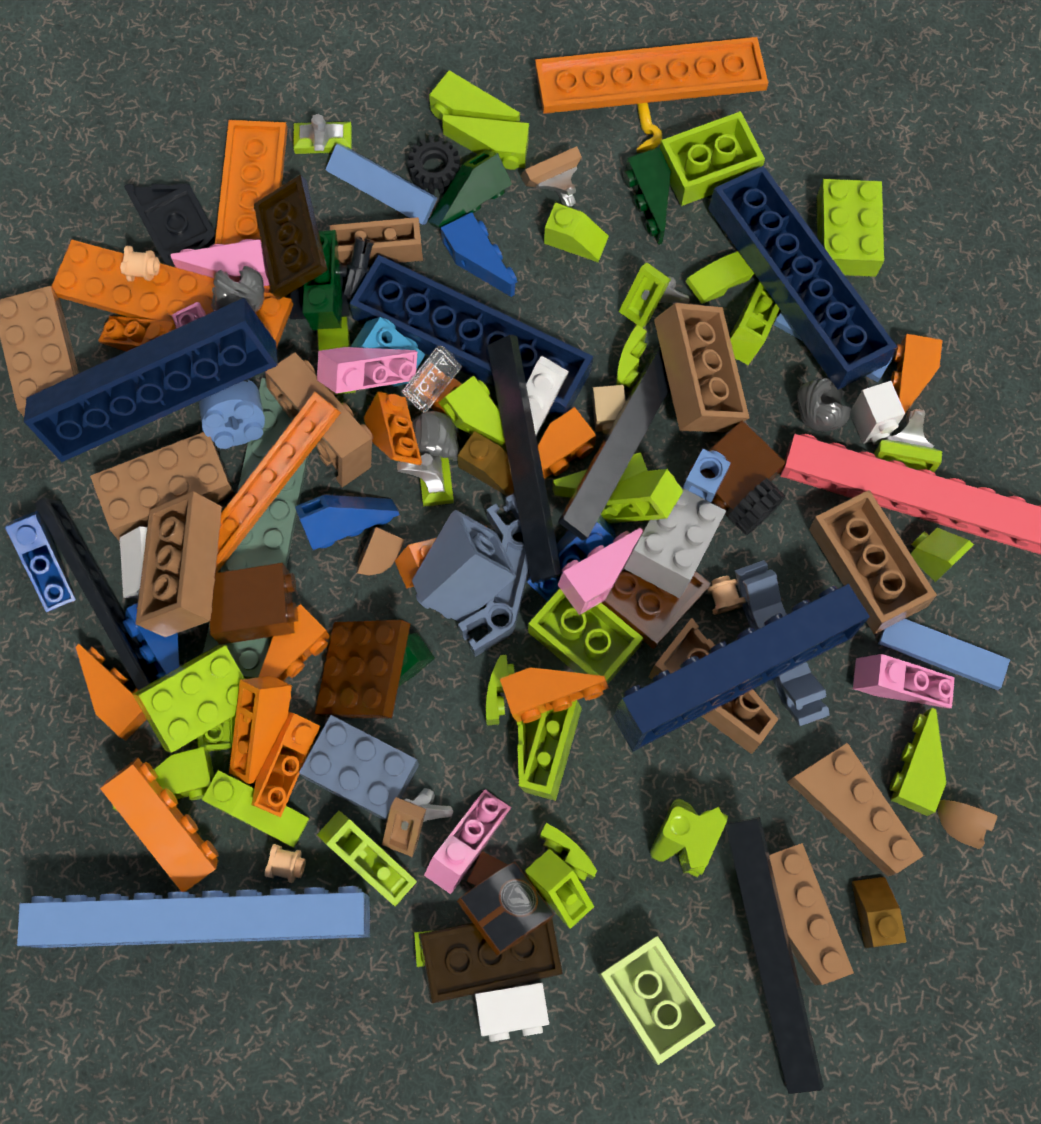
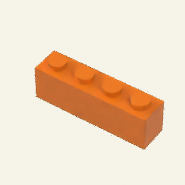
M137 758L109 778L100 789L180 891L186 892L216 870L219 861L216 858L219 856L218 852L210 841L206 840L204 842L196 832L198 831V826L188 814L183 815L176 806L178 801L174 794L168 788L163 790L155 780L158 776L153 767L147 762L142 763Z

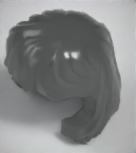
M244 266L239 271L241 275L239 282L231 280L227 272L222 270L214 274L215 287L212 289L214 294L211 303L213 311L245 298L253 311L257 312L263 304L265 292L263 278L259 272L251 267Z
M817 378L802 384L797 390V401L804 424L812 430L823 432L843 427L850 418L851 408L847 405H841V399L845 394L842 388L837 390L828 378Z
M426 411L412 421L420 456L427 453L431 456L448 458L452 462L458 460L460 447L457 442L455 425L449 416L442 412Z

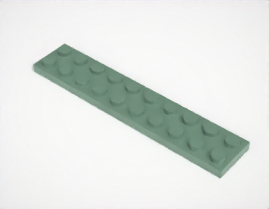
M266 378L261 379L259 388L265 417L263 435L259 439L251 440L247 444L238 491L293 420L289 418L268 390ZM309 455L225 562L220 572L282 562L287 568L297 518L295 506L300 503ZM210 623L203 653L219 645L210 635ZM273 637L222 645L227 646L244 678H258Z

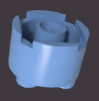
M242 381L198 401L203 431L207 437H211L218 448L227 449L231 446L242 445L251 440H257L263 435L265 417L260 392L252 381Z

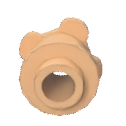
M125 246L123 262L120 267L121 273L126 275L127 281H134L135 276L144 277L146 281H151L154 275L159 273L160 262L152 250H148L145 253L134 252L132 246Z
M722 576L712 580V586L707 589L708 593H712L716 608L712 610L714 615L743 607L742 604L746 603L745 597L739 598L736 588L737 580H730L729 576Z
M273 844L265 869V876L274 878V876L287 878L289 883H293L296 877L301 878L306 864V859L301 858V850L291 852L283 850L282 846Z

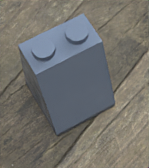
M454 510L416 572L412 582L417 592L416 598L423 607L427 609L432 608L440 612L447 619L452 618L462 622L478 612L517 576L497 533L461 512Z

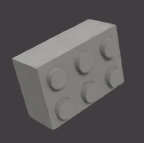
M682 488L683 493L667 519L649 521L624 567L627 571L678 598L681 597L691 581L726 510Z

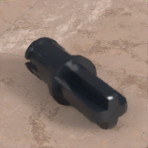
M355 237L351 261L347 262L346 266L349 270L343 293L347 297H354L366 273L370 270L368 263L372 246L374 245V241L365 238L362 240V237Z

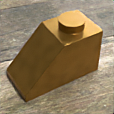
M474 431L458 454L459 468L507 497L514 493L507 452L501 446Z
M879 877L852 881L864 947L872 948L906 943L900 907L886 878Z

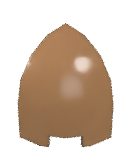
M377 527L372 529L359 558L356 572L370 576L380 574L390 568L398 557L404 539Z
M940 800L938 805L941 825L951 837L977 849L984 846L986 830H993L997 815L956 801Z

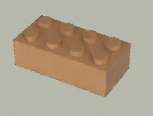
M51 286L0 299V340L17 410L24 417L27 397L77 375L79 371L61 301Z
M674 303L656 317L654 322L679 430L729 432L742 420L746 421L749 419V414L723 307Z
M204 432L90 476L109 529L119 541L121 536L140 526L148 527L151 509L194 491L215 503L235 496L216 445L211 437H207Z
M870 490L815 517L809 530L844 586L850 585L870 617L866 622L873 634L927 608L937 596Z
M193 491L150 510L136 625L163 637H168L210 621L222 506Z

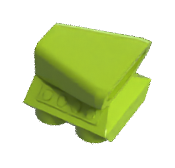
M681 799L674 800L650 850V856L659 862H664L679 853L683 874L689 873L698 878L699 874H703L726 825L728 815L722 813L719 807L713 810H707L699 816L686 801Z

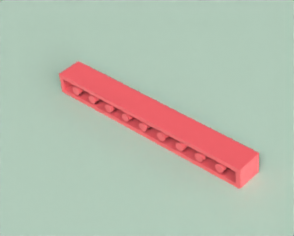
M794 434L789 444L785 458L786 464L780 477L850 498L870 490L880 507L1041 555V505L1036 506L1026 503L1023 498L1017 496H1002L987 487H972L966 485L960 479H945L936 476L930 470L908 468L900 461L881 460L869 452L858 453L851 451L839 443H824L809 434Z

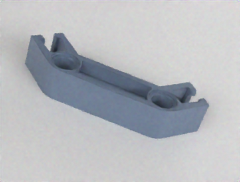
M514 494L506 497V506L503 509L506 513L511 510L516 521H513L510 525H505L497 515V511L500 510L497 504L487 509V519L500 537L503 548L517 577L495 595L484 609L458 624L459 632L464 640L470 638L468 635L469 631L481 625H486L490 632L477 643L473 638L468 641L470 650L475 657L506 639L514 632L529 568L524 542L518 543L512 539L514 534L522 532ZM496 615H504L508 618L509 622L505 626L498 627L492 623V619Z
M764 560L735 570L740 598L745 597L746 603L742 604V608L750 627H753L755 631L764 627V622L779 613L783 617L787 615L781 602L776 573L773 570H767L768 565ZM807 662L773 679L783 705L799 726L830 716L829 708L820 700L826 697V691L811 673Z

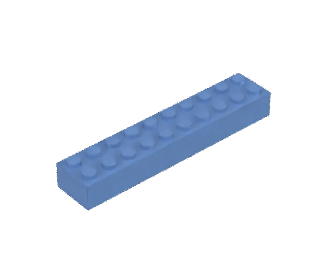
M356 886L338 887V893L330 894L329 890L320 887L304 888V894L295 895V891H291V889H270V895L262 896V892H257V890H236L235 897H229V893H223V891H202V898H196V894H189V892H169L168 899H162V895H155V893H135L134 900H129L128 896H121V894H101L100 901H96L95 897H87V895L66 896V902H62L63 899L53 898L52 896H34L31 899V903L19 904L17 946L53 948L370 937V897Z

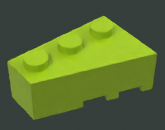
M578 700L572 702V706L563 711L554 712L552 709L541 713V718L533 722H517L519 786L525 793L556 801L582 710Z

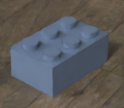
M330 715L299 774L304 779L387 822L390 807L395 797L402 798L419 763L417 759Z

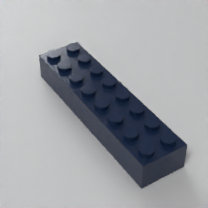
M764 165L714 188L708 208L837 390L886 366L897 348L896 344Z
M380 255L376 258L350 302L354 320L365 324L367 321L378 317L385 318L395 325L396 330L400 334L415 341L418 349L431 357L433 356V358L438 360L442 359L446 364L453 365L454 368L494 387L487 345L508 335L517 336L526 384L541 356L569 371L548 412L556 417H560L571 410L592 371V355Z
M242 298L27 397L24 423L61 462H64L278 366L276 341L246 299Z
M847 584L839 589L836 586L829 587L819 594V599L811 603L806 599L795 605L791 609L793 612L783 617L781 613L776 614L764 622V627L756 631L753 627L748 628L736 637V641L728 645L723 641L713 646L708 651L709 654L701 659L693 656L680 665L681 669L671 674L669 670L663 671L651 679V684L643 688L640 685H636L622 694L623 698L618 703L613 719L632 752L852 639L870 616L850 585Z

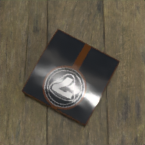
M515 861L479 883L457 901L497 956L520 943L526 935L549 922L555 915Z

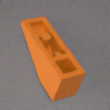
M273 676L240 680L229 769L230 774L248 784L255 782L288 717L292 685Z

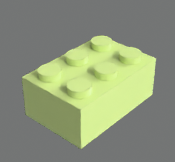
M658 936L652 938L599 974L653 1062L657 1065L716 1026Z

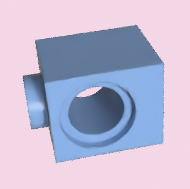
M702 449L683 488L711 503L731 462L727 461L725 456L717 451ZM704 469L711 470L715 477L711 479L705 478L700 471Z

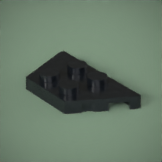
M127 184L124 186L165 265L175 267L171 259V254L179 253L184 249L198 250L209 248L215 241L216 233L190 184H174L172 186L151 184V187H134V184Z

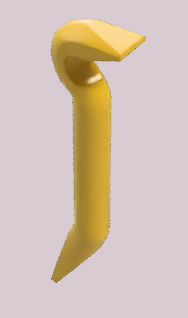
M648 103L637 104L642 130L647 135L652 134L653 137L646 140L636 149L638 153L655 149L662 140L661 130L652 124Z

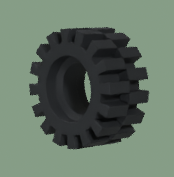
M429 137V143L422 139L420 140V147L415 143L412 147L413 152L410 151L408 155L410 179H413L414 185H420V188L425 191L429 188L430 194H435V189H439V193H444V187L449 188L460 169L458 150L456 147L453 148L450 141L444 144V138L439 137L438 142H434V137ZM436 158L441 159L445 163V168L440 172L432 173L426 171L423 165L427 160Z
M767 478L740 501L728 518L745 535H748L777 509L786 498V495Z

